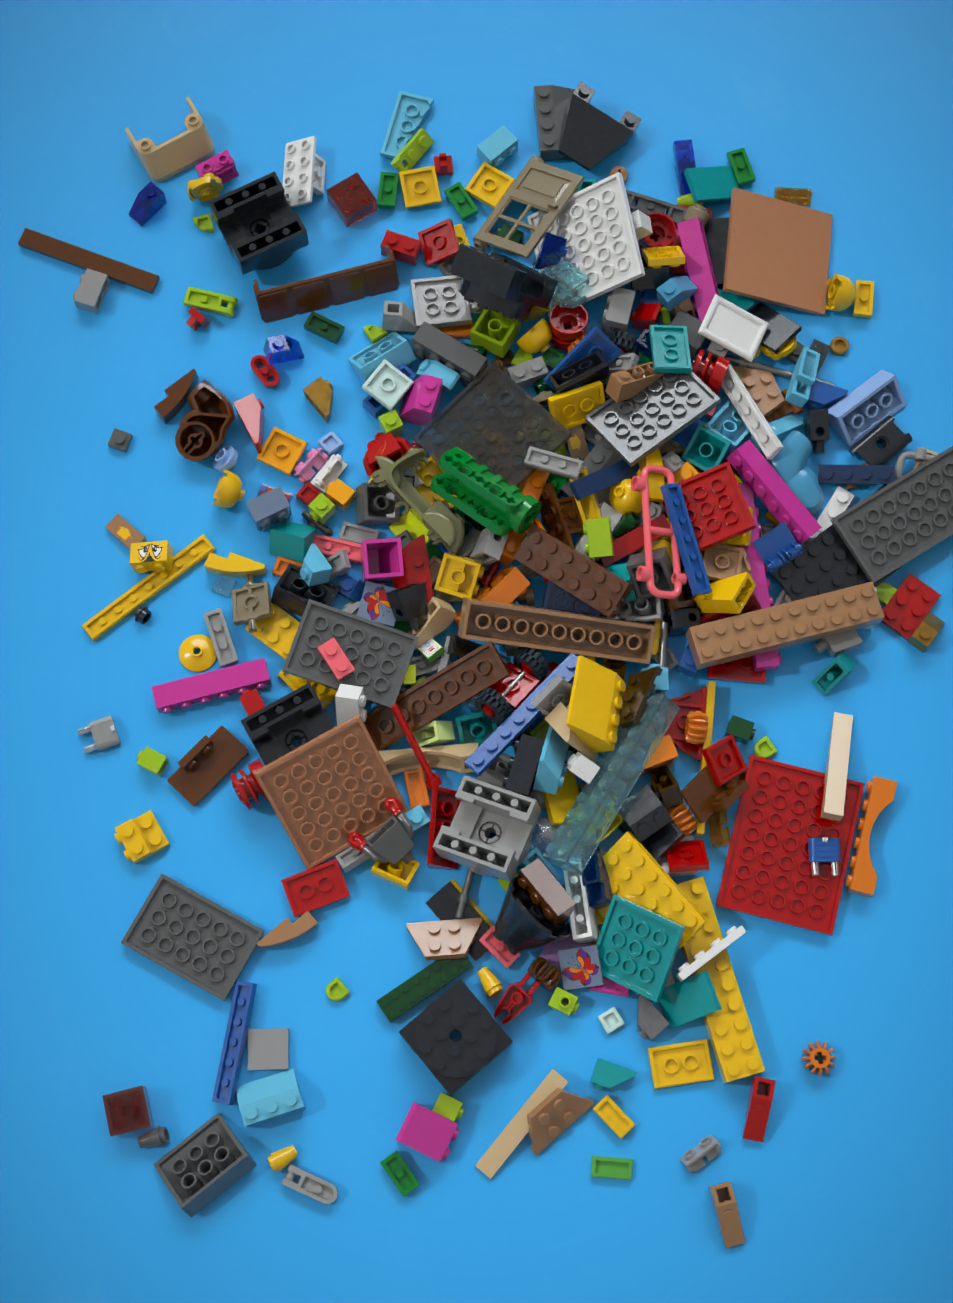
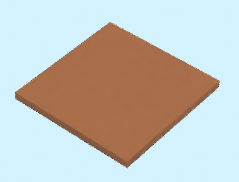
M739 188L732 189L723 291L818 316L825 315L833 214Z
M359 714L253 772L307 870L350 847L348 843L350 833L354 831L359 832L366 838L377 831L393 816L384 807L385 799L388 797H396L401 802L405 813L409 811Z

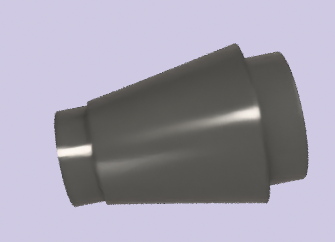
M158 1126L142 1136H138L140 1148L165 1146L166 1143L170 1142L169 1132L165 1126Z

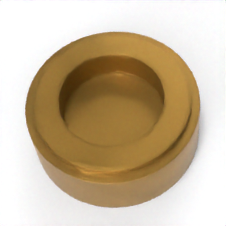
M835 337L831 341L830 351L835 356H843L848 351L849 343L844 337Z

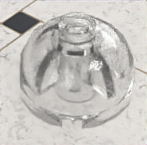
M540 817L532 833L534 837L532 838V844L538 848L543 856L549 857L555 854L564 843V827L552 825L548 817Z

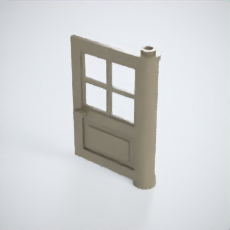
M533 155L473 237L474 246L479 250H487L492 245L528 259L583 182L584 176L548 165L542 158ZM512 201L527 205L518 220L502 215ZM531 208L547 212L538 227L522 222ZM499 219L514 224L505 238L489 233ZM518 226L534 231L525 245L509 240Z

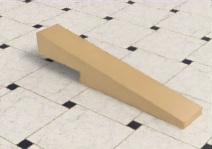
M833 713L820 818L841 821L844 815L853 715Z
M552 1069L475 1166L491 1179L529 1132L530 1125L528 1124L527 1114L557 1088L563 1089L568 1081Z

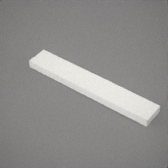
M729 364L721 387L766 458L772 460L783 448V445L733 367Z

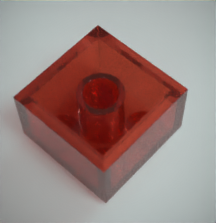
M358 172L326 190L329 203L346 227L377 211V200Z
M142 1085L102 1095L111 1137L154 1127L146 1086Z

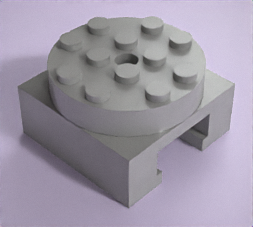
M464 775L455 795L456 799L461 800L450 827L441 826L433 848L439 857L462 864L476 874L495 876L511 882L518 866L525 860L530 851L532 833L542 810L535 799ZM496 833L497 836L488 839L490 834Z

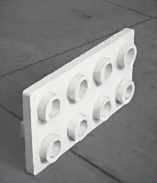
M315 136L286 143L282 186L285 190L284 196L291 208L311 203L313 192L317 195L324 194L326 161L316 154L317 138Z

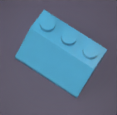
M392 331L348 358V361L365 383L384 359L396 368H399L403 363L409 366L416 357L408 341L395 331Z
M550 725L540 756L533 789L556 795L558 787L562 788L565 777L561 775H566L568 764L565 762H568L572 751H568L569 744Z
M294 1068L238 1086L236 1089L239 1109L244 1126L246 1127L305 1108Z

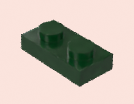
M314 311L311 312L303 326L305 330L334 344H337L345 330V326Z

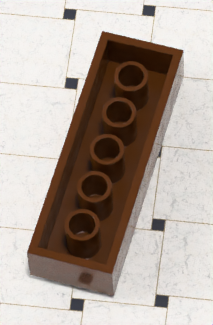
M535 525L531 527L514 556V559L610 618L615 619L634 587L630 582Z

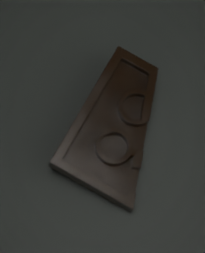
M659 666L628 677L619 725L625 729L639 724L648 704L646 701L649 692L654 691L656 686L654 684L655 678L660 676L663 671Z

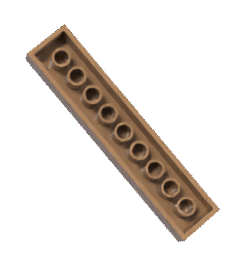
M872 581L689 627L686 637L696 669L699 670L876 625L883 620L884 614Z
M463 597L458 636L463 639L491 641L492 643L650 664L656 626L644 622Z

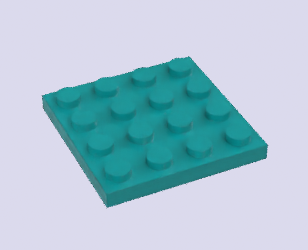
M613 895L596 945L598 944L602 975L652 1001H660L686 927L622 896Z

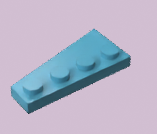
M399 90L380 152L381 157L394 159L411 140L434 103L433 98Z

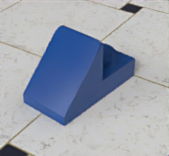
M347 574L343 575L337 584L341 586L339 594L354 603L360 602L365 583L361 579L357 581Z

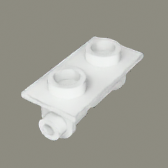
M333 454L310 483L326 493L327 486L331 482H335L348 464L342 461L343 458L337 454L335 456Z

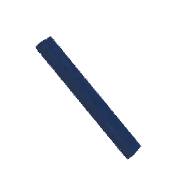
M621 460L569 483V486L576 500L579 501L624 479L636 476L640 466L637 463L630 467L624 460Z

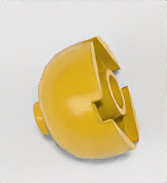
M833 274L835 277H830L827 282V303L825 309L840 312L846 310L852 302H855L857 292H855V286L850 278Z
M542 318L516 343L523 351L529 354H535L539 351L544 353L550 347L549 342L552 339V331L549 324Z
M224 469L222 474H225V476L218 481L213 496L216 501H212V505L220 508H231L238 500L242 501L245 490H242V481L237 474Z
M630 478L613 485L609 492L611 507L622 514L623 517L630 511L635 514H639L642 511L641 492L632 491V479Z

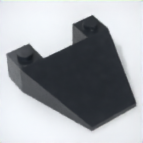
M580 81L566 105L558 152L590 171L625 146L642 119L626 110L619 122L589 104L596 90Z

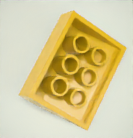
M580 655L577 658L566 725L593 753L614 751L626 684L616 672Z

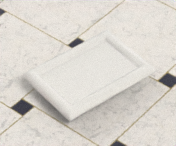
M715 294L698 330V334L752 362L769 323Z

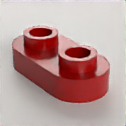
M254 356L250 362L254 374L266 388H276L280 383V376L277 370L265 356ZM260 364L264 365L262 368H257ZM273 378L274 381L268 382V379Z

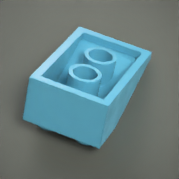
M730 399L705 425L707 429L732 442L729 455L743 445L751 435V432Z

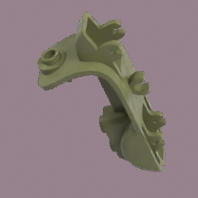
M413 447L396 462L384 456H375L380 469L372 474L373 482L379 484L378 488L388 486L400 500V502L396 503L395 508L405 507V510L401 513L403 517L410 511L429 530L427 532L428 540L434 541L433 545L441 543L451 554L456 555L464 541L465 527L463 524L465 521L458 514L454 515L450 511L452 508L446 501L441 502L438 499L431 505L403 475L406 470L413 466L418 471H421L422 469L418 464L422 461L427 465L429 464L425 450Z

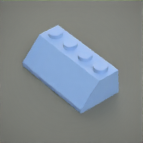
M880 370L828 409L831 427L848 446L851 447L888 415L892 416L907 405L896 376L887 371Z

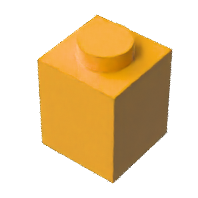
M338 478L326 488V496L344 511L356 498L355 490Z

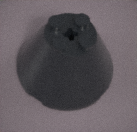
M516 876L509 883L493 934L496 939L503 941L508 946L507 949L511 954L517 955L518 953L522 954L567 939L571 935L570 923L553 924L544 916L542 909L532 902L528 892L520 887Z

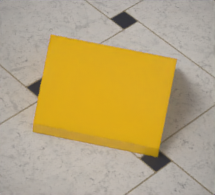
M401 859L396 864L391 862H375L371 873L375 877L408 891L420 863L412 860L409 864H405Z

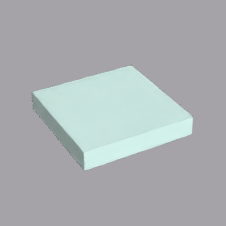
M384 359L362 385L361 389L391 411L414 384V381Z

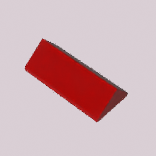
M433 786L427 867L432 869L458 870L459 863L439 857L433 848L441 826L450 827L461 800L455 797L457 791L439 786Z

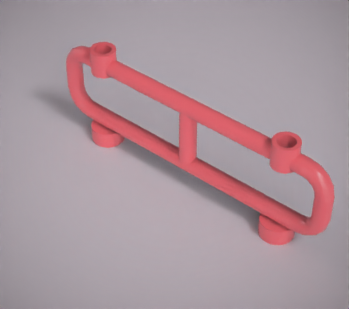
M647 465L642 469L640 476H634L631 481L632 491L641 492L645 566H638L636 579L637 581L646 582L647 588L653 596L675 599L680 595L682 585L686 584L687 575L681 573L680 552L671 522L670 529L651 526L648 473L665 475L668 484H674L675 478L673 473L666 467ZM651 534L671 537L673 562L671 581L674 584V590L671 592L658 590L655 587Z

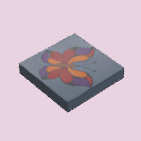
M366 581L357 616L394 628L396 620L386 592L396 588Z
M598 944L558 950L564 990L604 985Z

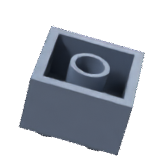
M281 486L246 502L248 512L257 530H267L273 526V523L285 521L292 515L290 504Z

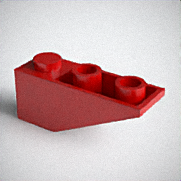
M757 1076L752 1077L743 1139L763 1142L776 1080Z

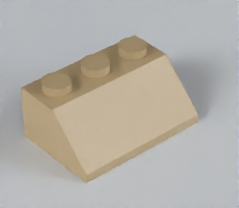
M560 702L545 720L569 745L593 762H596L598 760V753H593L566 725L569 704L566 706Z

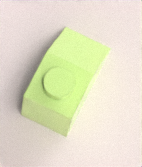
M433 721L413 733L420 747L439 746L455 740L452 721Z

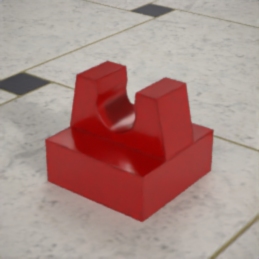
M439 153V156H434L436 176L453 175L452 156H446V153Z
M193 306L188 311L191 317L186 323L194 331L201 325L206 328L210 324Z

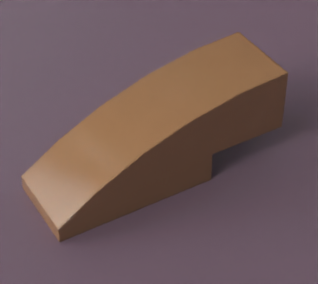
M307 911L294 923H291L286 918L256 944L260 949L283 945L308 934L319 924Z

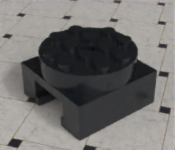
M275 171L208 201L212 217L226 241L230 254L237 262L243 275L255 269L265 270L279 266L294 251L309 245L307 230L298 214H294L284 196L285 190Z
M460 244L450 270L451 273L463 278L459 292L464 296V300L471 303L476 302L478 307L485 310L490 309L495 312H502V316L509 319L514 318L521 322L524 319H528L533 306L548 309L559 282L505 255L491 252L488 255L475 247Z
M310 682L240 720L265 766L298 748L299 746L295 747L292 745L295 739H301L302 744L300 746L334 728Z
M461 979L438 999L430 1003L417 1017L399 1031L402 1038L419 1056L450 1096L455 1094L513 1044V1041L491 1016L487 1008L480 1003ZM451 1032H461V1040L453 1042L450 1039Z

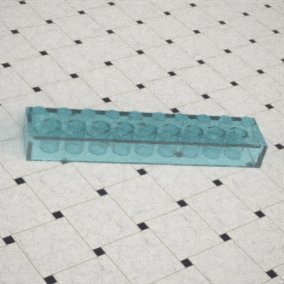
M649 692L646 699L648 704L639 724L625 729L621 726L618 728L614 751L605 752L598 761L599 771L590 784L586 782L583 790L578 794L574 805L567 812L563 823L557 829L551 843L546 847L543 857L557 868L581 875L680 709L666 695Z

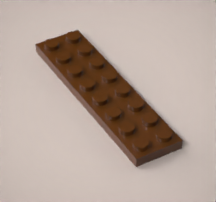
M489 641L398 695L396 703L412 733L480 694L485 688H489L510 676V673L494 643ZM383 706L368 713L366 721L363 722L378 751H383L406 737L393 711Z

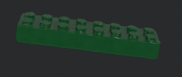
M467 956L466 958L436 960L376 1002L391 1023L473 967V964Z

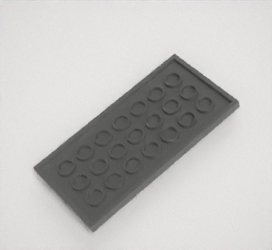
M953 446L830 520L870 582L873 581L875 583L953 535Z

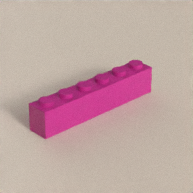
M699 217L677 223L676 235L678 240H681L682 247L680 249L685 255V273L687 276L689 275L690 280L698 288V291L693 294L695 300L692 303L694 310L698 312L699 318L697 319L703 322L714 295L720 296L703 222Z
M750 439L727 457V460L780 524L785 522L797 544L801 545L822 528Z
M261 658L155 685L151 688L156 709L159 713L167 714L173 712L176 708L187 709L195 703L206 704L211 702V699H226L230 697V694H242L248 689H264L272 683L266 660Z

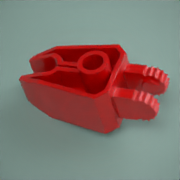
M528 972L520 982L511 983L497 1005L494 1013L495 1018L503 1009H508L509 1012L501 1024H506L514 1019L534 1001L533 993L540 986L541 982H535L530 990L523 986L531 978V973Z

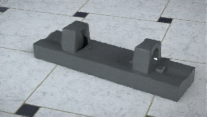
M626 190L631 213L640 210L646 215L652 212L664 214L666 210L665 214L673 220L676 226L677 223L683 222L687 208Z

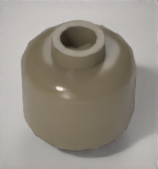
M699 204L689 206L683 221L699 217L703 222V227H705L710 217L707 213L708 209Z

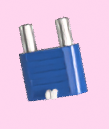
M828 837L809 838V863H812V876H819V863H831L832 876H838V863L841 862L840 839Z

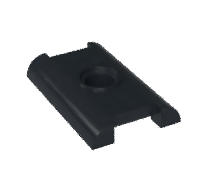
M888 415L847 451L852 456L858 453L868 465H885L912 442V437L909 433L905 435L893 423L895 418ZM876 443L882 444L884 448H878Z

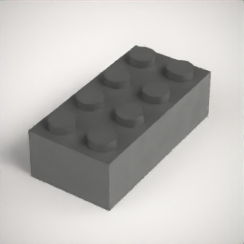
M425 321L412 338L413 353L416 358L422 361L425 359L436 360L461 375L458 380L466 388L471 387L475 390L487 373L486 357Z

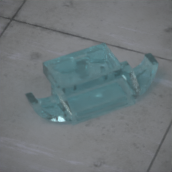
M540 259L532 264L534 270L559 281L552 300L561 308L564 306L575 308L587 301V297L583 296L581 298L578 295V291L589 284V278L566 259L553 268L547 267L545 269Z

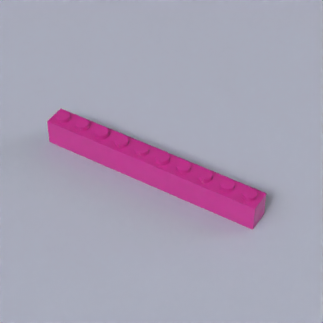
M740 483L738 485L746 504L753 509V520L756 528L751 530L750 547H735L744 548L753 580L756 581L753 593L759 601L761 608L764 609L773 606V599L769 597L768 593L770 581L769 578L766 579L765 572H767V567L752 544L762 534L761 525L757 523L759 510L754 504L756 494L747 483ZM777 650L752 656L754 672L777 670L782 663L781 653Z

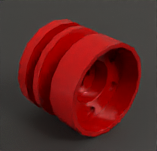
M652 212L647 215L650 217L653 233L637 240L641 256L642 248L665 247L673 244L676 236V225L668 215L660 212Z
M562 301L551 309L549 326L552 331V339L550 342L558 349L566 351L571 342H574L576 338H580L581 335H586L588 314L581 304L574 301Z
M700 350L693 360L692 372L718 396L731 360L719 356L715 363L711 362L712 353L709 352L707 360L703 359L705 351Z
M260 759L248 764L250 771L248 775L242 769H239L242 776L241 779L238 780L234 772L230 774L232 786L237 796L249 811L253 809L250 803L251 799L254 798L259 806L260 800L258 796L262 794L268 801L253 773L264 767Z

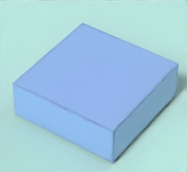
M330 431L318 440V444L329 457L344 446L343 442L333 431Z

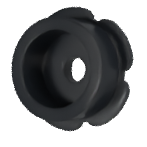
M147 606L139 607L135 611V622L145 624L150 619L152 613L148 610Z

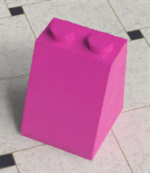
M424 374L414 380V384L404 395L398 413L400 419L433 429L443 398V379Z
M401 538L362 540L360 550L362 576L365 584L366 581L384 583L404 576Z
M413 1102L395 1140L441 1162L442 1159H447L451 1150L448 1148L451 1140H456L460 1130L457 1129L458 1124Z

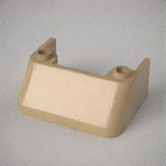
M189 96L186 97V102L190 114L184 121L187 131L156 146L149 138L136 141L129 128L125 129L129 144L150 179L154 182H162L214 154L215 148L211 137Z

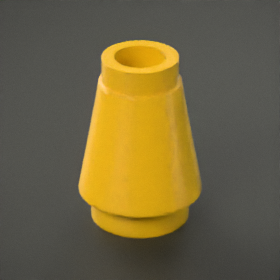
M484 967L477 972L485 995L493 998L503 991V984L488 967Z
M291 1145L290 1147L270 1153L267 1161L273 1172L281 1171L298 1156L295 1147Z

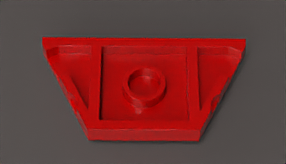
M421 535L402 548L404 576L392 581L393 588L396 589L412 583L425 582L428 604L434 595L425 535Z
M707 687L684 694L678 698L670 699L666 703L664 736L670 734L674 746L697 761H701L703 744L686 742L685 724L690 711L705 713Z

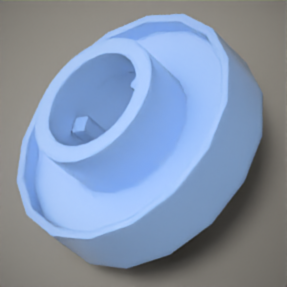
M232 446L220 449L215 455L214 468L219 472H223L224 469H234L237 465V450Z

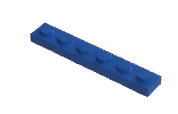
M664 484L660 489L692 595L709 594L712 592L680 484Z
M236 981L212 1102L227 1105L234 1104L257 988L255 983Z

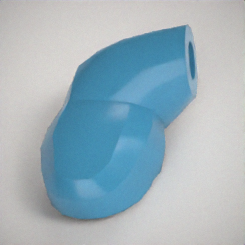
M793 430L781 442L783 448L772 460H766L810 514L815 516L821 510L824 500L817 476L806 466L813 447L805 435Z

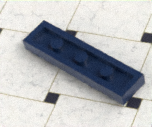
M818 465L819 484L889 485L895 481V465Z

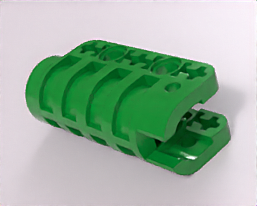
M454 447L441 455L438 466L445 472L433 478L430 489L434 493L500 536H504L512 530L518 534H523L533 524L541 509L540 501L531 495L525 496L516 485L510 486L504 477L499 474L494 475L489 467L484 464L479 465L474 457L459 447Z

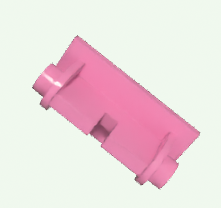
M321 447L313 448L306 455L308 459L304 463L301 461L297 464L292 476H300L298 480L304 484L316 473L311 467L314 466L319 470L327 462L328 455L325 452L320 453Z

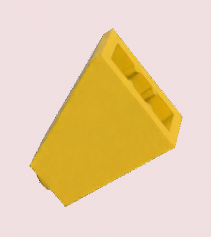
M744 572L710 583L712 592L706 595H698L694 600L702 613L740 614L756 585L749 572Z

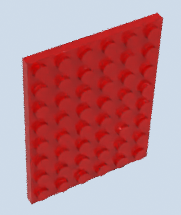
M750 755L747 765L748 770H746L744 779L749 784V787L740 796L715 906L832 936L865 783L847 779L844 815L841 821L820 818L825 787V773ZM828 837L840 839L841 862L838 863V876H832L831 863H819V876H812V863H809V838Z

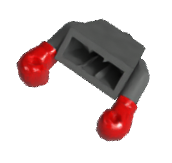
M388 797L385 799L384 807L393 816L368 840L361 833L354 831L349 834L348 843L352 848L365 853L375 862H391L396 864L401 859L405 864H409L414 859V855L410 852L414 847L412 842L414 837L412 823L405 815L401 802L396 797Z

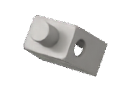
M487 528L483 529L470 554V558L483 562L485 566L499 561L508 534L500 536Z
M856 630L821 638L820 641L813 644V648L817 654L827 650L829 655L833 657L844 651L847 652L860 647L863 641Z

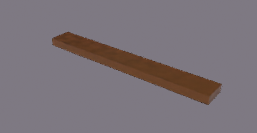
M28 228L24 229L18 242L20 247L84 270L88 268L107 274L109 279L153 294L160 279L158 275Z

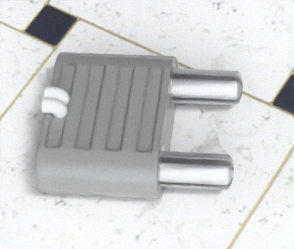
M111 715L90 722L86 727L77 729L79 736L89 732L93 735L95 743L83 747L85 753L97 749L101 751L121 744Z

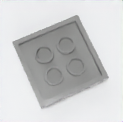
M452 275L410 280L417 330L424 321L435 328L472 324L469 302L464 300V296L459 292L463 278Z

